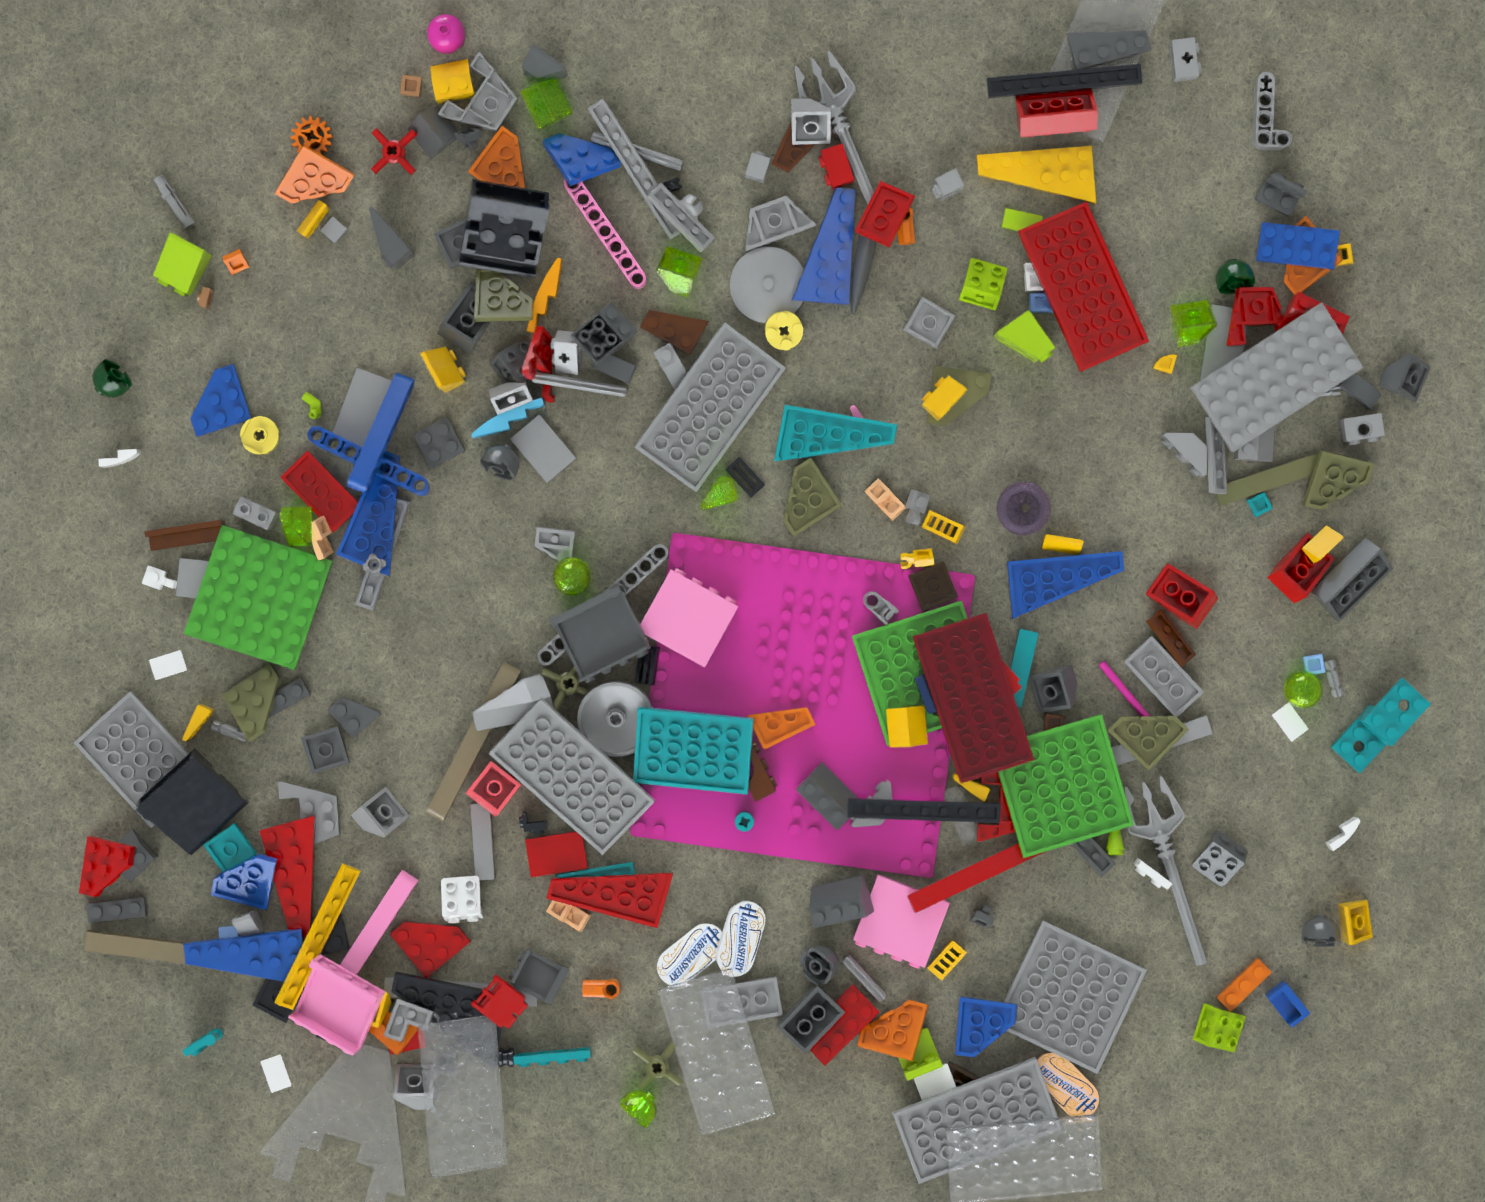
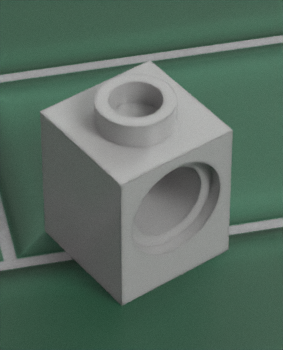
M757 151L756 154H751L745 178L764 183L770 163V158L767 157L766 153Z

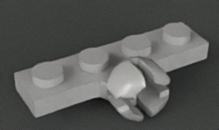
M660 183L646 197L700 253L713 241L714 236L697 219L703 211V204L699 201L696 205H692L697 199L696 196L688 194L679 201Z

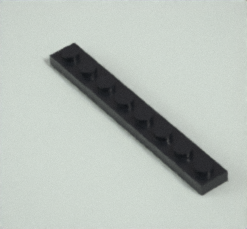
M1141 64L990 77L986 79L988 98L1141 85Z
M848 798L847 817L1000 823L1001 804Z

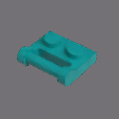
M220 1028L210 1031L189 1044L182 1052L186 1057L190 1054L193 1057L206 1049L207 1046H212L217 1040H220L223 1037V1031Z

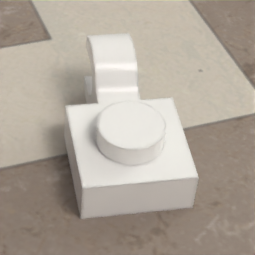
M147 566L142 584L162 590L163 585L172 589L177 587V581L166 578L167 571Z

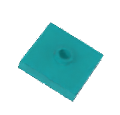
M236 822L203 844L222 872L258 854Z

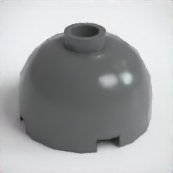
M505 444L503 446H492L487 449L479 462L485 471L490 469L496 472L493 476L508 481L515 478L519 469L518 456L512 447Z
M1316 915L1314 919L1308 920L1303 926L1302 943L1307 945V941L1315 943L1313 946L1333 947L1334 942L1340 945V929L1333 920L1327 919L1326 915Z
M817 945L807 949L801 955L800 965L803 966L804 970L802 973L808 981L815 985H824L837 974L839 960L832 949L827 946Z

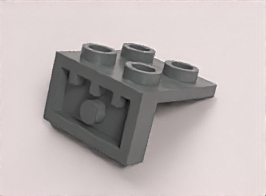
M1272 173L1264 180L1255 200L1289 217L1298 200L1306 194L1307 190L1303 189L1304 186L1298 182L1292 183L1286 180L1287 177L1281 173Z
M526 337L519 339L498 353L490 362V365L504 383H525L529 380L522 373L531 344Z

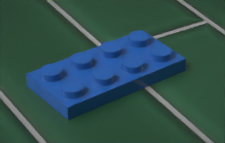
M1262 222L1256 261L1334 270L1340 230Z

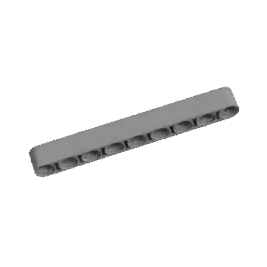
M661 544L655 545L606 591L621 585L627 596L668 558L669 551L667 547ZM661 547L665 550V556L659 559L655 556V550ZM645 560L651 563V569L646 572L640 567L641 563ZM631 573L637 576L636 583L632 585L626 580L627 576ZM559 634L539 651L537 658L542 665L552 664L567 651L566 648L559 649L556 646V641L560 638ZM544 651H549L552 655L549 662H545L542 659Z

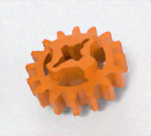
M309 116L308 121L302 118L303 123H295L298 128L291 130L295 135L290 136V138L296 141L292 146L294 148L299 147L297 152L302 147L300 137L304 139V145L314 149L321 155L322 151L329 152L326 147L332 146L329 140L333 139V135L328 134L332 130L330 127L325 128L327 126L325 121L321 123L319 117L314 121L313 117ZM320 128L324 132V138L319 134ZM314 134L315 137L318 138V139H311V141H310L309 138L306 137V136H312V135Z

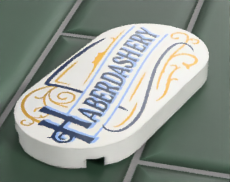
M741 901L729 910L716 952V962L722 972L729 976L736 977L747 973L754 963L765 926V914L762 908L752 901Z
M709 923L699 924L667 948L660 955L657 963V971L660 978L672 986L684 985L714 962L722 935L721 929Z

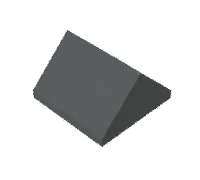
M438 105L421 112L407 128L409 131L413 130L417 134L415 137L416 141L430 159L434 158L456 140L454 134L457 132L456 128L449 119L438 116L441 110Z

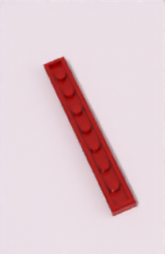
M1018 843L909 894L907 898L914 913H917L1042 853L1023 858Z

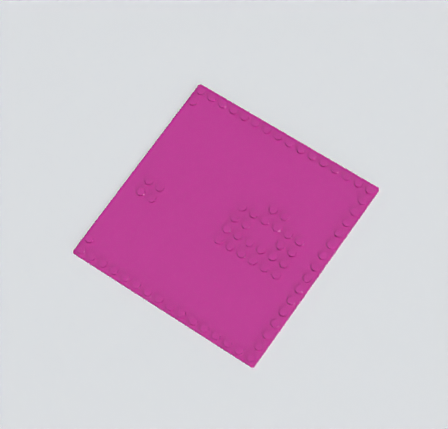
M673 533L666 577L670 570L675 571L677 568L685 572V577L689 580H692L694 577L703 582L702 587L707 590L709 587H712L719 591L718 596L724 599L726 596L737 601L735 605L738 608L705 667L657 641L656 647H660L655 685L650 686L649 700L653 708L748 717L747 715L807 707L816 725L765 750L753 729L752 742L756 741L760 749L758 755L760 759H765L769 767L766 771L769 777L773 775L778 785L775 787L776 792L756 802L749 789L748 794H737L637 783L655 799V802L631 826L630 834L636 837L931 878L934 873L941 821L886 819L881 825L853 827L850 824L852 820L849 818L838 830H835L795 788L822 762L858 798L866 799L869 795L872 797L876 793L875 787L881 781L885 782L888 780L891 783L892 799L944 801L950 750L943 729L927 733L928 744L912 747H889V745H886L852 636L885 625L863 604L864 594L870 591L878 593L899 610L898 613H895L889 619L888 624L958 601H962L967 618H969L975 581L974 575L948 571L958 597L922 611L908 577L910 574L925 569L922 567L911 566L908 569H901L900 564ZM868 596L867 603L870 606L875 605L877 602L876 596ZM751 760V763H750V776H749V780L751 779V777H752V775H753V772H754V766H753L752 760ZM743 811L751 813L754 817L753 827L746 832L738 830L735 826L736 816Z

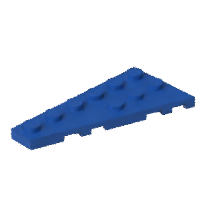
M835 188L792 301L849 304L855 189Z
M385 451L383 458L400 465V456ZM385 465L382 468V473H388L391 466ZM377 475L374 476L368 492L362 493L336 555L363 566L369 559V555L375 554L380 560L386 561V566L381 569L380 573L390 577L398 485Z
M1123 552L1007 562L1012 619L1124 571Z
M300 928L184 943L183 946L185 962L188 965L285 981L303 942Z

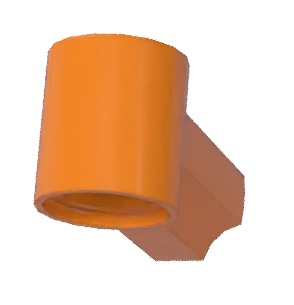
M911 207L908 211L909 218L903 221L897 233L899 245L915 243L913 210Z
M584 979L582 993L583 997L614 999L618 996L622 987L617 979ZM612 984L616 987L617 991L610 993L607 986Z

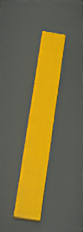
M342 863L275 1000L277 1005L294 1009L312 971V968L309 967L310 963L321 954L361 872L359 869Z

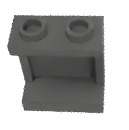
M528 948L527 952L522 951L518 959L521 962L518 969L513 968L509 979H511L510 984L551 1005L569 969L559 966Z

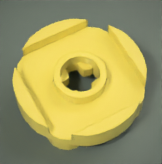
M790 311L776 312L766 321L765 335L768 342L774 348L790 350L802 339L803 326L798 316ZM788 326V333L781 335L779 328Z
M257 416L249 419L241 428L240 437L243 446L251 453L257 455L268 454L279 443L280 430L275 422L267 417ZM263 430L265 438L258 441L255 434Z

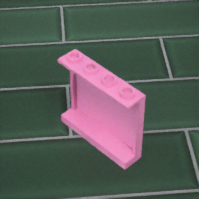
M676 568L675 571L670 570L640 625L645 635L705 667L738 608L735 605L737 601L728 596L725 599L718 596L719 591L712 587H709L707 590L702 587L703 582L694 577L692 580H689L685 577V572Z
M877 874L870 893L874 912L860 919L856 932L852 937L856 941L855 944L866 948V945L870 946L874 952L884 955V952L888 953L892 959L899 962L902 959L909 962L908 965L917 969L920 966L925 968L949 907V901L942 900L914 913L907 895L919 889Z
M320 954L311 961L309 966L312 968L310 976L295 1011L288 1018L297 1025L307 1028L312 1034L324 1038L329 1044L335 1045L342 1049L343 1052L353 1056L364 1044L385 991Z

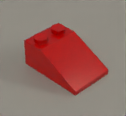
M1306 533L1267 576L1294 604L1309 595L1335 560L1328 552L1321 560L1315 563L1311 561L1301 549L1313 538L1309 533Z
M1168 563L1146 593L1149 598L1196 630L1219 599L1215 591Z

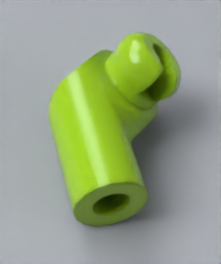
M305 392L301 399L310 405L309 417L311 419L320 418L322 414L320 400Z

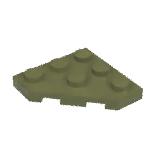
M476 269L475 322L533 320V300L528 295H525L516 284L507 279L501 272Z
M934 366L931 393L937 389L935 384L940 378L946 379L948 375L967 390L939 421L928 412L927 424L946 426L989 393L991 373Z
M1320 450L1302 504L1320 510L1327 508L1333 501L1340 500L1350 494L1353 489L1368 483L1374 463Z
M812 458L807 459L794 468L783 520L793 537L842 506Z
M270 663L222 694L246 740L249 742L266 732L269 713H272L276 699L274 696L277 687L280 686L281 679Z
M1120 716L1107 729L1148 771L1189 730L1176 716Z

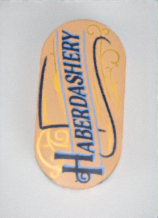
M1052 1052L1040 1055L1037 1061L1050 1097L1072 1117L1085 1118L1094 1113L1099 1103V1095L1094 1085L1069 1060Z

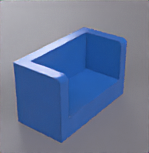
M1281 981L1265 994L1292 1028L1310 1014L1284 981Z

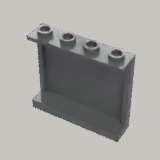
M621 585L549 619L552 627L555 626L580 677L579 682L584 680L586 683L597 679L596 674L602 672L605 675L614 670L612 666L616 664L623 666L631 662L630 658L635 655L640 658L648 654L647 649L651 648Z

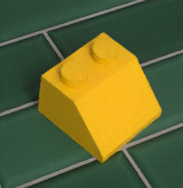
M468 59L430 66L433 90L438 104L445 103L447 99L453 102L474 97L475 90Z
M949 375L946 379L941 377L935 384L937 389L933 393L929 391L922 398L924 403L921 406L937 421L944 416L967 390Z

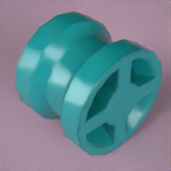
M740 812L735 818V826L740 831H749L754 825V817L749 812Z

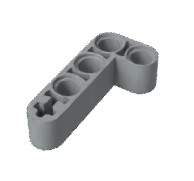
M1270 72L1261 73L1254 82L1252 144L1258 150L1280 151L1291 144L1292 135L1286 130H1273L1275 77ZM1262 79H1265V82H1268L1265 88L1264 82H1261ZM1260 98H1266L1268 101V105H1262L1260 103ZM1259 117H1265L1267 125L1261 124ZM1264 136L1266 144H1261L1258 137ZM1278 136H1282L1285 139V145L1278 142Z

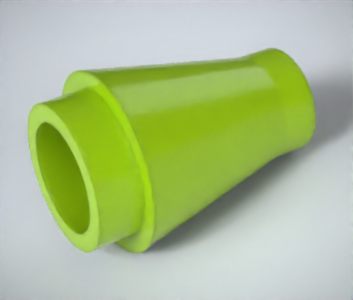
M1121 829L1109 832L1106 847L1108 855H1123L1125 847Z

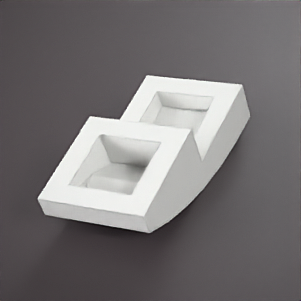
M117 450L118 458L99 459V467H112L129 462L141 454V450Z
M1352 817L1339 825L1338 828L1341 833L1325 842L1327 847L1334 851L1344 844L1357 829L1360 823L1359 818Z

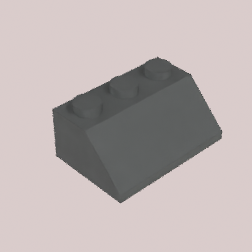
M822 762L795 788L835 830H838L849 819L847 817L848 798H858Z
M864 875L811 887L809 911L814 928L867 917L874 912Z
M814 984L777 1022V1028L806 1054L844 1015L845 1011L820 985Z

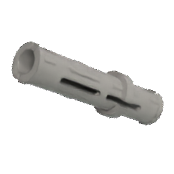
M164 175L156 177L153 182L160 190L161 197L170 205L184 229L187 230L194 226L195 221L175 194L176 190L171 188Z

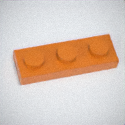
M1256 958L1216 998L1231 1012L1272 972L1259 958Z

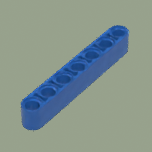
M395 373L350 474L347 487L364 493L368 492L412 392L415 379Z
M313 426L308 430V439L315 446L355 465L362 449L361 446L319 426ZM317 432H321V439L314 440V435ZM336 440L339 441V446L332 449L331 443ZM356 449L355 456L348 457V451ZM382 458L375 475L418 496H425L429 493L430 484L423 476L386 458ZM385 465L391 466L390 471L386 474L382 473V468ZM401 474H408L406 481L399 482ZM419 482H425V487L422 490H416V485Z

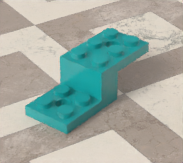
M1400 678L1375 706L1369 705L1331 748L1354 770L1361 773L1386 745L1392 747L1431 703L1404 678ZM1404 699L1407 701L1408 706L1402 711L1399 709L1398 703ZM1356 741H1361L1363 744V748L1359 752H1356L1353 748Z

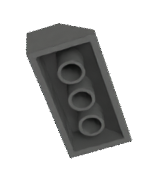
M1365 538L1314 587L1311 593L1318 603L1339 622L1393 568L1383 551Z

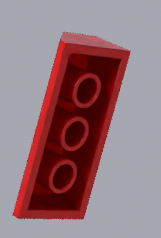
M1092 89L1015 96L1017 125L1020 137L1049 136L1052 134H1069L1071 132L1097 130L1098 109Z

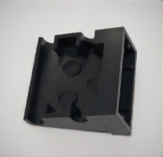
M472 179L459 265L535 278L536 266L539 262L543 232H545L549 213V192Z
M194 748L138 799L136 811L188 854L193 855L239 813L249 801L247 799L244 800L238 794V790L222 774H217L212 765Z

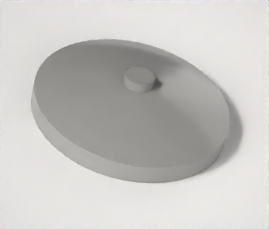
M760 247L746 253L736 263L730 278V293L737 309L745 317L762 324H766L768 318L776 312L790 311L795 313L803 302L792 301L804 271L801 264L793 255L776 247Z
M619 680L606 681L593 687L582 699L577 715L578 728L606 756H626L635 752L638 707L653 708L647 695L637 686Z

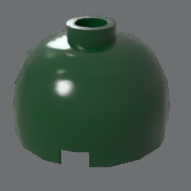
M1237 259L1226 261L1216 273L1217 290L1219 289V292L1222 294H1235V290L1240 287H1253L1255 285V277L1252 268L1246 262Z
M104 359L93 371L92 379L98 394L115 398L125 394L132 386V382L126 372L122 374L118 370L120 366L111 360Z

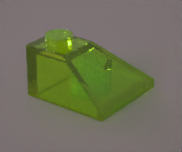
M666 246L656 271L670 292L689 298L703 258Z
M1208 300L1170 305L1174 337L1178 347L1198 344L1217 327V322Z
M728 476L717 478V482L713 483L700 505L701 511L739 501L733 478L729 479Z
M281 507V527L290 547L312 546L311 507Z

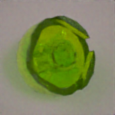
M566 557L555 566L553 582L557 590L562 594L577 596L583 593L590 584L591 570L582 559Z
M1295 671L1284 682L1283 694L1286 700L1297 708H1310L1316 705L1322 697V683L1314 673L1309 671Z
M641 1090L630 1091L619 1101L622 1109L631 1118L633 1116L636 1120H639L637 1123L644 1128H647L656 1116L657 1107L653 1102L655 1097L648 1091L645 1093Z

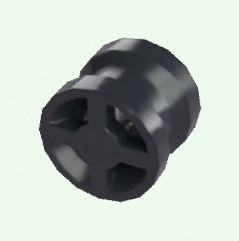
M498 1048V1067H503L504 1065L514 1067V1048H509L508 1050Z

